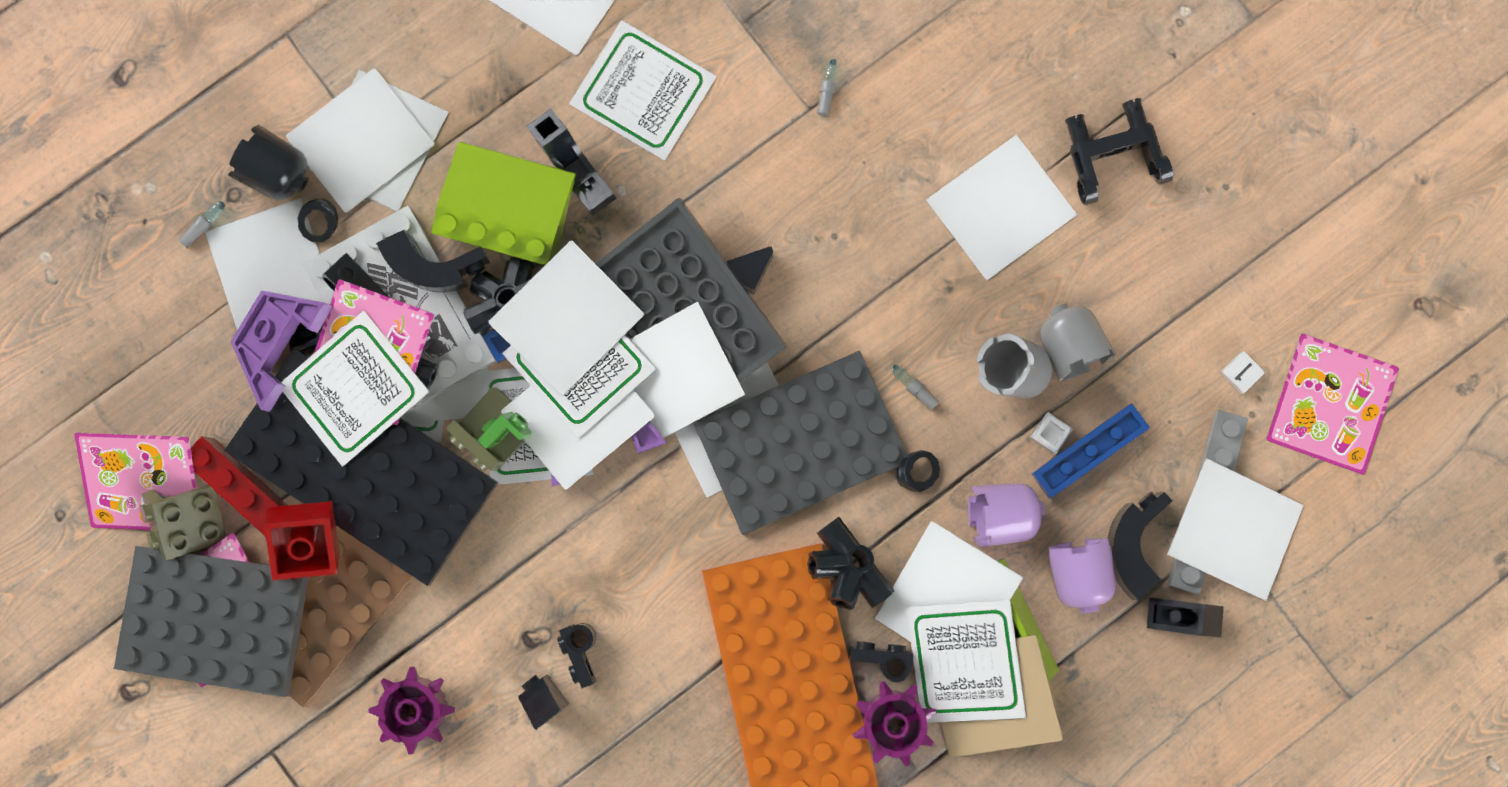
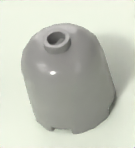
M1067 304L1059 305L1050 311L1051 317L1046 319L1040 328L1042 344L1051 358L1059 381L1062 379L1067 381L1090 371L1088 365L1099 359L1104 364L1116 355L1096 317L1084 306L1068 308Z
M1012 333L989 338L981 347L976 362L979 363L980 376H978L980 383L986 390L997 395L1022 399L1032 398L1041 394L1048 387L1052 378L1053 365L1049 354L1040 345Z

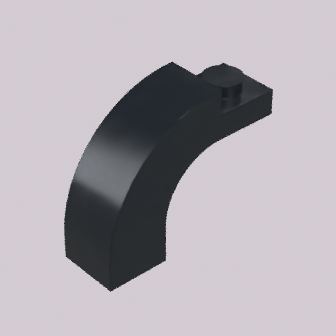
M551 108L526 126L555 168L576 173L572 191L592 216L617 199Z
M405 230L376 243L384 260L395 273L413 286L430 292L446 293L469 287L464 275L474 276L478 272L481 273L485 270V265L491 263L481 246L447 262L436 263L425 260L420 256L411 236Z
M1152 491L1149 492L1138 502L1140 505L1139 509L1134 503L1125 504L1115 516L1109 529L1107 539L1112 549L1115 580L1132 600H1140L1162 580L1143 558L1140 542L1147 524L1173 501L1165 492H1156L1155 494Z

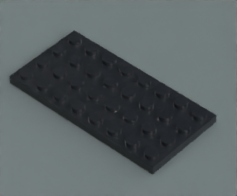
M294 348L275 377L282 382L309 357ZM283 391L270 412L261 410L258 403H256L224 450L303 504L332 501L336 526L426 586L432 584L499 483L401 417L397 425L392 424L342 467Z

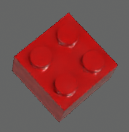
M332 501L267 508L263 527L272 581L337 574L340 552Z

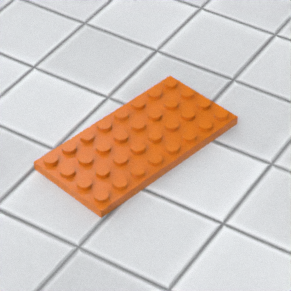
M822 543L702 570L750 786L879 787L868 739H856L853 736V733L863 727L861 710L856 706L858 697L837 607L832 605L827 599L832 587L830 578L813 580L808 572L809 553L812 551H823Z

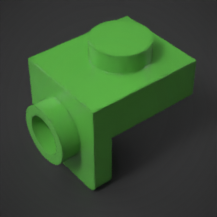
M511 411L501 414L497 419L495 417L490 419L483 426L482 431L484 434L477 441L485 449L497 446L509 432L517 439L522 440L528 438L532 431L528 428L529 424L523 416Z

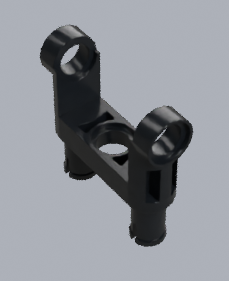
M1135 98V102L1129 100L1122 104L1130 127L1125 132L1094 140L1090 139L1084 114H1078L1077 118L1074 115L1065 120L1073 143L1070 146V152L1079 178L1077 180V190L1083 205L1098 201L1096 186H1099L1092 161L1137 148H1142L1149 174L1154 176L1158 184L1173 180L1171 162L1166 155L1163 156L1154 125L1147 122L1141 98Z

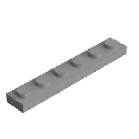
M1222 410L1215 411L1197 479L1206 458L1234 471L1248 418ZM1174 558L1167 585L1200 595L1206 573Z

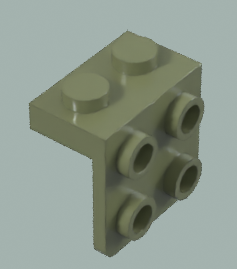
M491 388L461 421L453 420L446 428L452 434L449 438L450 441L461 450L467 448L474 455L471 460L483 471L487 469L499 471L525 442L524 439H517L511 432L497 446L485 449L477 441L484 434L482 431L483 426L493 417L497 419L502 414L501 410L512 402L498 388Z
M209 485L164 499L155 490L141 493L144 504L140 505V512L144 522H149L151 532L147 533L149 545L153 551L158 549L166 561L215 545L226 537L217 494Z

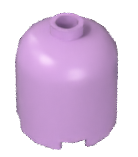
M1020 483L971 487L975 495L968 497V517L970 526H976L978 536L974 537V542L978 547L1027 541L1037 534L1041 520L1045 518V506L1043 501H1039L1031 487Z
M1107 538L1085 540L1086 546L1072 548L1071 542L1050 546V553L1048 555L1058 599L1069 607L1079 608L1080 613L1099 611L1098 605L1107 603L1116 591L1111 545H1109V540Z

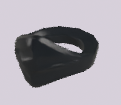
M318 198L308 201L302 206L298 214V229L302 236L311 242H324L330 239L337 229V210L327 199ZM313 209L324 212L328 222L326 232L320 236L310 234L305 227V219Z
M924 450L908 454L902 459L897 468L896 480L898 484L912 492H922L930 488L939 477L940 466L938 459L931 452ZM925 457L932 464V474L924 482H915L910 471L918 459Z

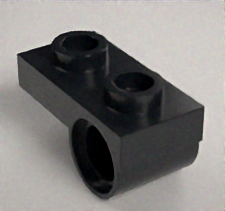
M347 253L341 256L322 274L323 280L333 291H335L338 280H343L389 297Z
M579 623L559 630L561 636L557 637V641L563 655L568 653L572 665L568 668L575 684L580 683L581 689L594 684L596 678L585 653L596 642L594 628L589 624ZM581 629L588 634L589 641L586 646H578L574 642L573 635L576 630Z
M857 641L856 647L849 646L848 658L850 661L879 663L882 674L891 682H902L910 674L911 667L913 666V653L906 651V646L888 644L887 649H876L875 643ZM892 659H900L903 662V670L898 675H890L887 671V665Z

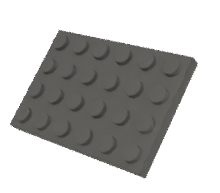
M681 198L673 201L595 263L644 313V316L628 331L632 338L698 302L739 383L788 347Z
M857 351L693 423L742 535L898 467L902 459L907 456L861 351Z
M135 546L114 669L280 697L289 696L309 577L272 581L270 565L191 553L166 561L158 549L153 551L151 547Z

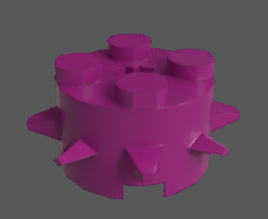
M409 667L407 675L402 681L393 683L385 678L380 681L384 688V693L380 697L378 705L368 708V713L379 717V720H377L378 725L383 731L379 740L382 743L390 739L397 743L403 742L408 754H414L418 742L427 737L438 742L443 740L439 727L445 720L446 715L455 712V707L448 705L445 695L440 689L444 682L442 678L432 682L429 679L419 677L415 667ZM413 704L417 709V714L411 716L408 713L410 709L408 705Z
M885 681L880 682L879 694L874 696L870 702L857 701L856 706L863 713V727L853 733V736L856 739L869 740L872 747H874L873 762L878 763L888 755L892 758L899 757L903 764L908 766L910 765V754L917 751L920 745L933 746L934 742L926 734L928 731L927 720L936 714V710L922 708L916 701V685L912 684L904 692L891 690ZM896 716L898 720L902 719V723L898 724L899 729L893 730L891 726H887L891 717Z

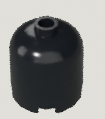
M260 125L254 126L251 129V132L254 133L249 141L242 139L234 151L229 163L234 168V172H229L228 176L274 200H285L296 191L301 193L309 180V177L305 176L307 172V159L299 149Z

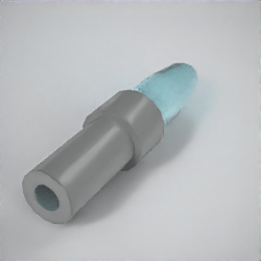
M832 59L827 63L824 79L821 82V95L817 114L824 117L829 116L832 96L835 93L836 59Z
M217 201L209 207L202 216L200 215L193 222V225L178 241L188 248L203 232L205 233L212 226L211 223L225 208L224 202Z
M894 364L893 375L906 387L909 393L913 396L915 395L932 410L939 401L923 387L924 385L917 378L914 379L907 371Z

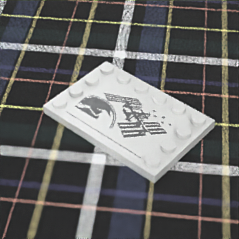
M407 205L302 265L323 303L330 305L334 291L323 280L322 274L341 256L347 253L390 298L434 314L428 334L435 343L422 352L420 358L437 363L439 365L434 383L428 389L429 393L408 410L410 411L497 361L481 332L474 334L470 329L463 313L467 307L458 291L438 293L417 288L395 273L384 260L376 243L405 230L411 236L422 258L431 262L442 263L412 209Z

